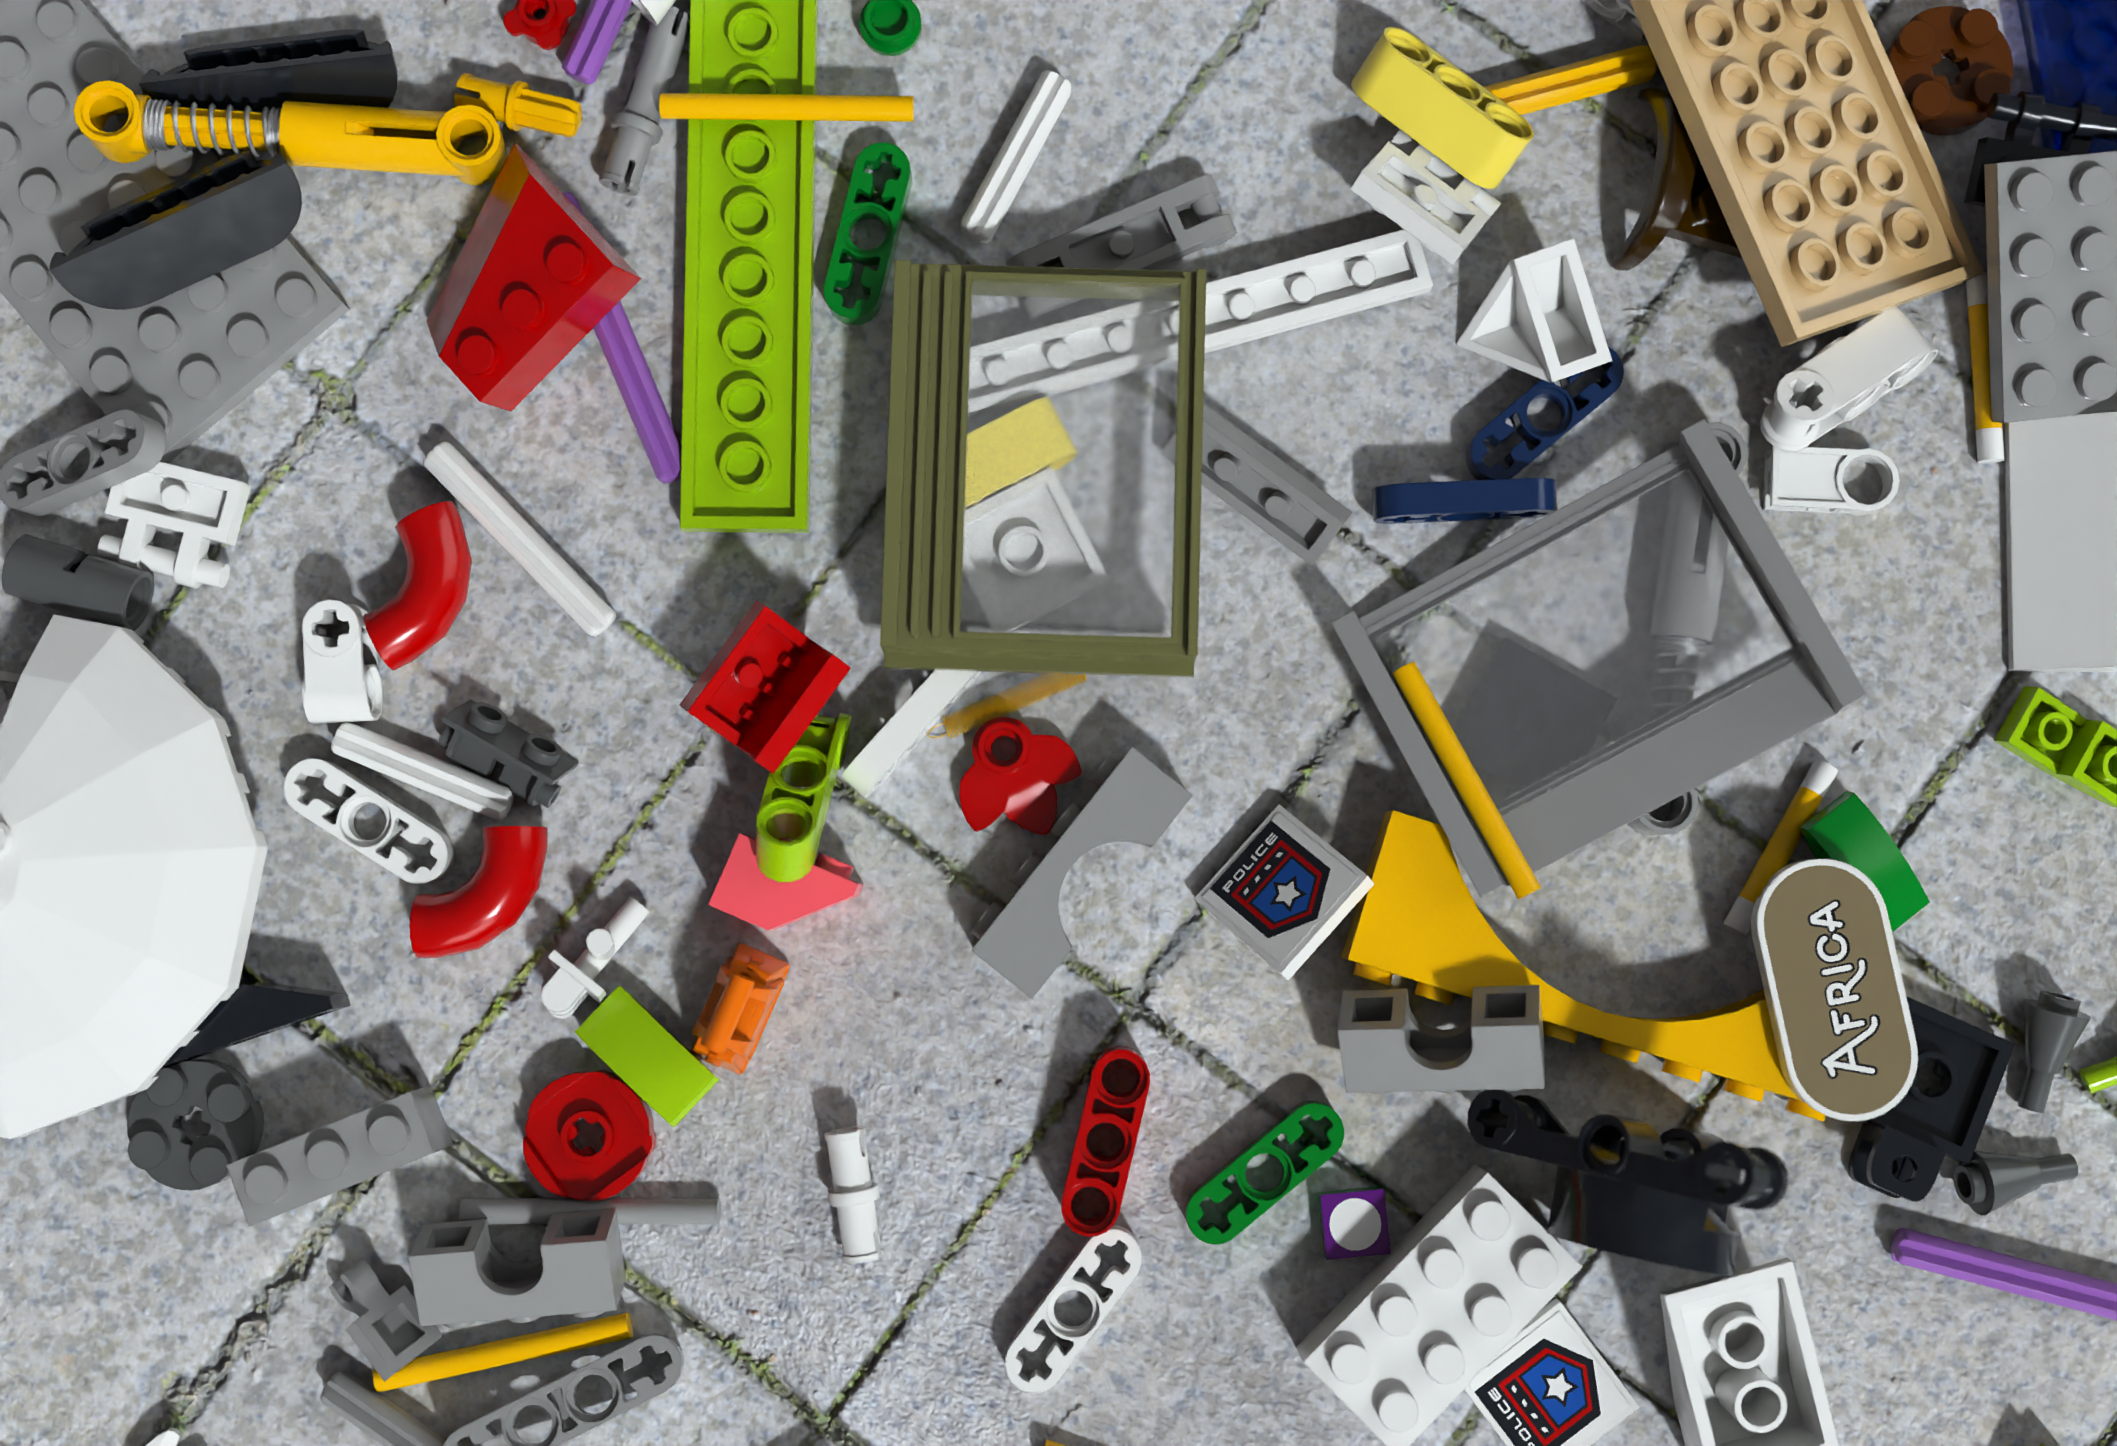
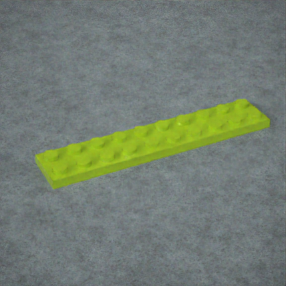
M691 0L689 93L817 95L818 0ZM688 119L680 529L683 532L810 533L816 121Z

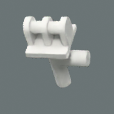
M629 897L603 929L591 931L586 939L587 948L573 964L555 950L548 956L549 961L557 969V972L543 987L541 998L548 1012L553 1017L558 1019L571 1017L589 996L599 1004L607 998L605 990L593 980L650 913L637 900Z

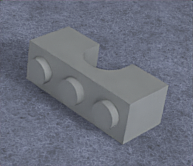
M1540 985L1473 987L1470 1019L1459 1027L1446 1030L1428 1027L1414 1017L1410 1010L1407 989L1342 991L1337 1032L1346 1093L1371 1092L1374 1094H1386L1390 1092L1411 1091L1450 1093L1460 1090L1520 1091L1523 1089H1545V1041Z
M430 1085L410 1091L226 1166L250 1227L453 1145V1142Z
M616 1208L551 1213L540 1244L542 1257L530 1262H517L501 1255L491 1242L487 1219L422 1224L408 1255L420 1326L444 1325L447 1328H463L475 1322L505 1319L514 1323H526L534 1321L541 1316L565 1314L589 1318L598 1316L605 1311L617 1310L626 1275Z

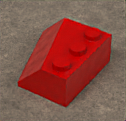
M514 143L426 322L438 356L478 401L512 412L641 278L527 153Z

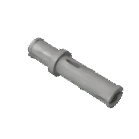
M673 6L657 26L651 22L623 111L614 115L611 124L612 130L616 133L603 173L600 174L598 181L606 188H610L612 182L616 183L614 191L624 195L636 196L638 194L639 184L651 146L660 142L663 133L661 127L658 126L661 118L659 111L660 93H669L687 33L690 29V15L682 12L680 19H675L679 9Z

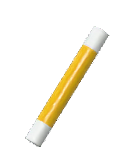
M1982 273L1966 282L1978 463H1996L2005 460L2002 423L1992 422L1988 281L1987 273Z
M1820 759L1814 760L1723 922L1726 928L1741 936H1747L1751 929V913L1757 897L1761 896L1763 888L1769 883L1767 881L1779 869L1786 866L1803 835L1800 827L1814 816L1838 773L1837 768Z

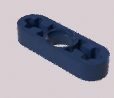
M1609 348L1612 361L1601 365L1606 371L1600 378V382L1605 388L1602 389L1598 384L1592 383L1572 399L1565 389L1573 384L1583 372L1560 379L1562 387L1554 384V382H1547L1541 379L1483 427L1470 441L1466 450V464L1473 477L1477 480L1512 479L1617 391L1623 380L1624 369L1618 354ZM1538 398H1546L1553 401L1561 412V421L1558 428L1552 431H1540L1533 427L1527 416V409L1531 401ZM1574 402L1581 405L1582 409L1578 411ZM1508 419H1512L1515 429L1505 422ZM1516 430L1523 440L1505 457V461L1510 467L1505 469L1500 463L1488 467L1482 460L1488 451L1483 442L1487 440L1491 445L1497 446ZM1525 441L1534 445L1535 448L1530 451Z
M1551 478L1400 483L1383 485L1372 489L1373 521L1380 524L1527 519L1545 517L1558 510L1556 480Z

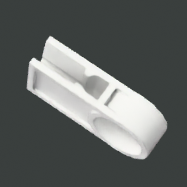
M1772 446V450L1764 451L1763 510L1837 513L1855 516L1867 515L1889 504L1897 494L1900 482L1898 469L1890 457L1881 451L1870 448L1805 447L1798 451H1785ZM1857 460L1868 462L1879 472L1883 488L1881 496L1875 503L1869 505L1858 503L1846 492L1843 484V474L1850 462Z

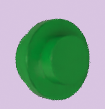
M869 0L861 11L859 27L864 42L871 50L884 56H897L909 51L917 43L921 35L922 22L920 12L912 0Z

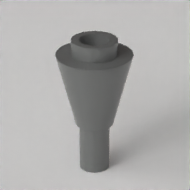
M2040 991L2038 1000L2024 999L2025 1065L2028 1067L2018 1101L2019 1107L2038 1113L2045 1112L2054 1074L2059 1073L2091 1019L2089 1015L2079 1011L2080 1000L2050 991Z
M1974 1151L1970 1164L1958 1163L1954 1170L1953 1181L1955 1190L1962 1202L1968 1204L1977 1214L1987 1215L2040 1188L2043 1184L2075 1179L2078 1176V1165L2075 1158L2069 1153L2034 1159L2029 1156Z

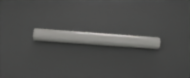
M462 1198L459 1207V1220L487 1219L488 1224H548L551 1213L616 1208L618 1224H719L721 1205L720 1198H607L601 1201L577 1200L574 1198Z

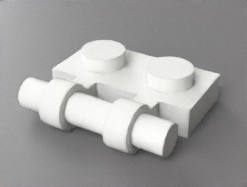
M1399 130L1392 141H1388L1363 169L1351 187V190L1367 201L1373 209L1386 215L1417 238L1427 249L1436 252L1452 265L1501 205V202L1483 190V187L1467 180L1402 130Z
M159 462L150 471L111 487L104 513L115 518L127 520L128 522L123 538L107 534L101 537L97 548V555L145 571L173 576L175 582L179 585L199 588L202 584L224 588L229 579L230 566L226 563L208 559L209 545L211 541L231 546L236 545L251 486L242 481ZM156 528L183 534L178 552L154 546L153 538Z

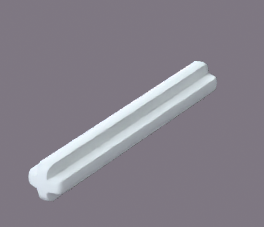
M441 442L426 455L423 460L424 466L587 634L596 637L610 627L616 619L615 611L449 442Z

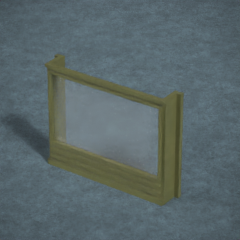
M895 260L880 647L884 653L885 669L1194 677V663L1198 655L1207 269L1165 271L911 263V260Z

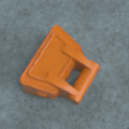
M741 942L737 943L733 955L728 957L726 962L721 965L715 978L716 982L701 1016L697 1019L691 1032L694 1034L695 1041L690 1051L711 1065L722 1067L738 1075L743 1074L754 1054L783 988L790 964Z

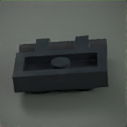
M2026 91L2019 92L2017 96L1994 93L1988 104L1987 117L2008 122L2004 140L1991 137L1978 139L1964 203L1985 207L1984 164L2088 154L2090 141L2093 137L2110 141L2117 139V115L2103 113L2099 105L2077 101L2072 107L2045 102L2042 94ZM2036 128L2063 132L2060 149L2056 150L2031 145Z

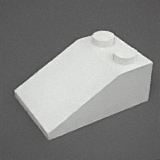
M1784 1258L1733 1272V1275H1722L1660 1292L1673 1400L1685 1446H1839L1799 1284L1791 1259Z

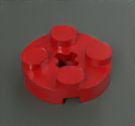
M606 1070L574 1072L548 1084L530 1105L527 1113L529 1117L525 1125L526 1137H523L525 1161L537 1181L551 1193L564 1198L569 1196L577 1200L601 1201L610 1198L630 1186L646 1168L650 1154L656 1146L654 1119L649 1105L620 1077ZM584 1118L589 1124L599 1122L603 1126L605 1132L600 1137L603 1147L598 1153L590 1146L584 1147L581 1150L575 1146L573 1139L580 1133L576 1125L579 1119Z

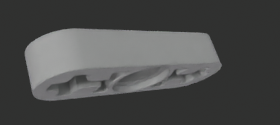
M128 409L115 411L10 458L0 472V499L10 508L36 516L47 515L153 469L160 462L165 452V430L157 420ZM128 446V452L121 450L122 448ZM88 448L90 453L89 466L85 473L76 479L73 472L74 461L83 449ZM36 475L42 476V478L37 479Z

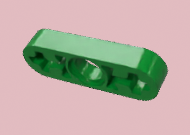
M879 142L867 146L860 152L855 161L824 283V297L830 312L837 320L848 325H861L869 322L878 314L881 308L912 186V172L906 154L899 147L890 143ZM883 161L891 162L894 174L899 176L898 180L888 179L886 181L882 194L884 206H893L892 211H888L879 204L872 203L876 189L873 176L868 171L869 169L879 170ZM860 198H864L865 200L868 201V202L858 203ZM863 219H876L886 228V237L883 243L872 250H863L856 247L851 241V231L855 224ZM845 257H849L858 264L865 265L861 284L864 292L870 296L868 300L858 299L854 308H846L843 296L837 293L839 288H850L855 273L853 263H843ZM879 265L877 271H873L872 269L867 267Z
M1319 1101L1299 1103L1190 1193L1185 1204V1218L1194 1236L1205 1243L1213 1245L1223 1244L1232 1240L1334 1156L1344 1140V1126L1339 1115L1328 1105ZM1309 1115L1312 1119L1318 1121L1326 1116L1329 1124L1323 1131L1328 1139L1327 1142L1318 1147L1315 1143L1309 1141L1300 1147L1295 1153L1304 1159L1305 1162L1294 1170L1289 1156L1272 1141L1283 1133L1286 1142L1291 1145L1304 1132L1299 1124L1303 1117ZM1259 1154H1271L1278 1158L1282 1165L1281 1180L1275 1187L1269 1190L1255 1189L1246 1179L1247 1164L1254 1156ZM1234 1174L1242 1192L1248 1198L1255 1201V1204L1249 1209L1244 1210L1242 1203L1237 1199L1225 1211L1229 1221L1225 1227L1219 1229L1213 1222L1205 1227L1201 1226L1198 1221L1204 1213L1200 1203L1209 1197L1217 1204L1228 1197L1232 1190L1223 1184V1181Z

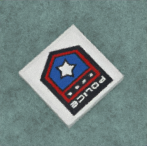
M1278 804L1194 899L1288 981L1371 889L1374 883L1368 875Z
M1557 1298L1542 1308L1464 1389L1506 1446H1591L1640 1408Z

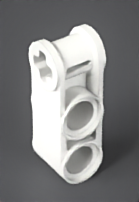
M1898 307L1877 313L1849 335L1832 341L1812 359L1786 374L1779 381L1774 393V400L1763 411L1760 420L1761 432L1765 439L1774 447L1785 451H1798L1808 447L1809 444L1844 421H1850L1859 416L1886 393L1898 389L1913 380L1935 359L1938 350Z

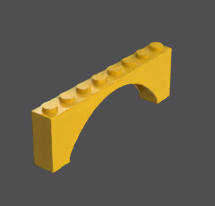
M1395 810L1384 812L1366 871V875L1369 876L1374 885L1356 905L1340 957L1356 962L1353 975L1390 986L1393 974L1417 981L1414 994L1448 1005H1452L1455 994L1472 999L1473 987L1540 985L1544 1035L1573 1044L1576 1043L1579 1032L1602 1039L1599 1052L1634 1063H1638L1641 1052L1664 1059L1662 1072L1700 1083L1703 1071L1726 1078L1723 1091L1762 1102L1766 1090L1788 1097L1785 1110L1824 1122L1826 1115L1817 1112L1807 1103L1800 1100L1785 1081L1779 1062L1764 989L1718 1009L1689 1016L1656 1019L1619 1016L1578 1002L1545 983L1524 966L1496 936L1478 910L1461 876L1450 845L1451 843L1440 824Z

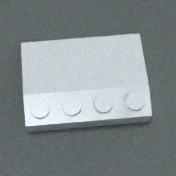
M2117 412L2078 414L2004 423L2009 671L2117 672Z

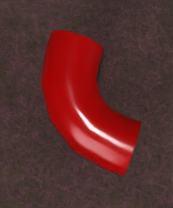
M452 501L428 505L409 514L397 523L395 528L403 543L408 561L405 580L393 598L381 607L363 615L366 630L376 651L385 664L393 671L413 662L443 639L467 601L472 558L462 519Z
M492 826L483 828V848L479 866L469 881L453 891L440 894H419L415 897L412 903L409 924L410 940L415 956L418 958H440L477 950L515 925L540 888L548 849V828L539 826Z

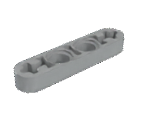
M651 1334L641 1337L457 1429L448 1436L443 1446H464L462 1439L467 1436L470 1437L474 1445L481 1444L497 1436V1431L491 1426V1422L496 1419H501L503 1437L508 1446H559L670 1389L677 1383L683 1373L684 1358L682 1350L676 1341L666 1335ZM651 1345L656 1354L667 1351L671 1356L672 1362L664 1368L666 1379L656 1383L652 1375H645L633 1381L630 1385L638 1395L627 1400L625 1398L623 1380L611 1366V1362L621 1358L625 1372L639 1365L644 1360L642 1349L646 1346ZM589 1375H600L607 1379L613 1392L612 1401L608 1408L596 1414L588 1413L581 1409L575 1396L579 1382ZM529 1405L543 1407L550 1414L552 1420V1429L549 1436L543 1442L537 1444L525 1442L516 1432V1417L524 1407Z

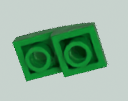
M1850 791L1844 792L1800 827L1815 859H1831L1844 862L1861 871L1873 882L1885 902L1892 932L1930 903L1920 882L1897 845L1855 793Z

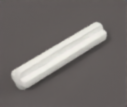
M1045 70L1038 78L961 220V231L969 238L983 244H988L994 237L1071 95V83L1065 77L1053 71Z
M343 722L332 740L331 750L336 755L490 818L504 820L513 804L515 795L512 794L508 787L356 724Z

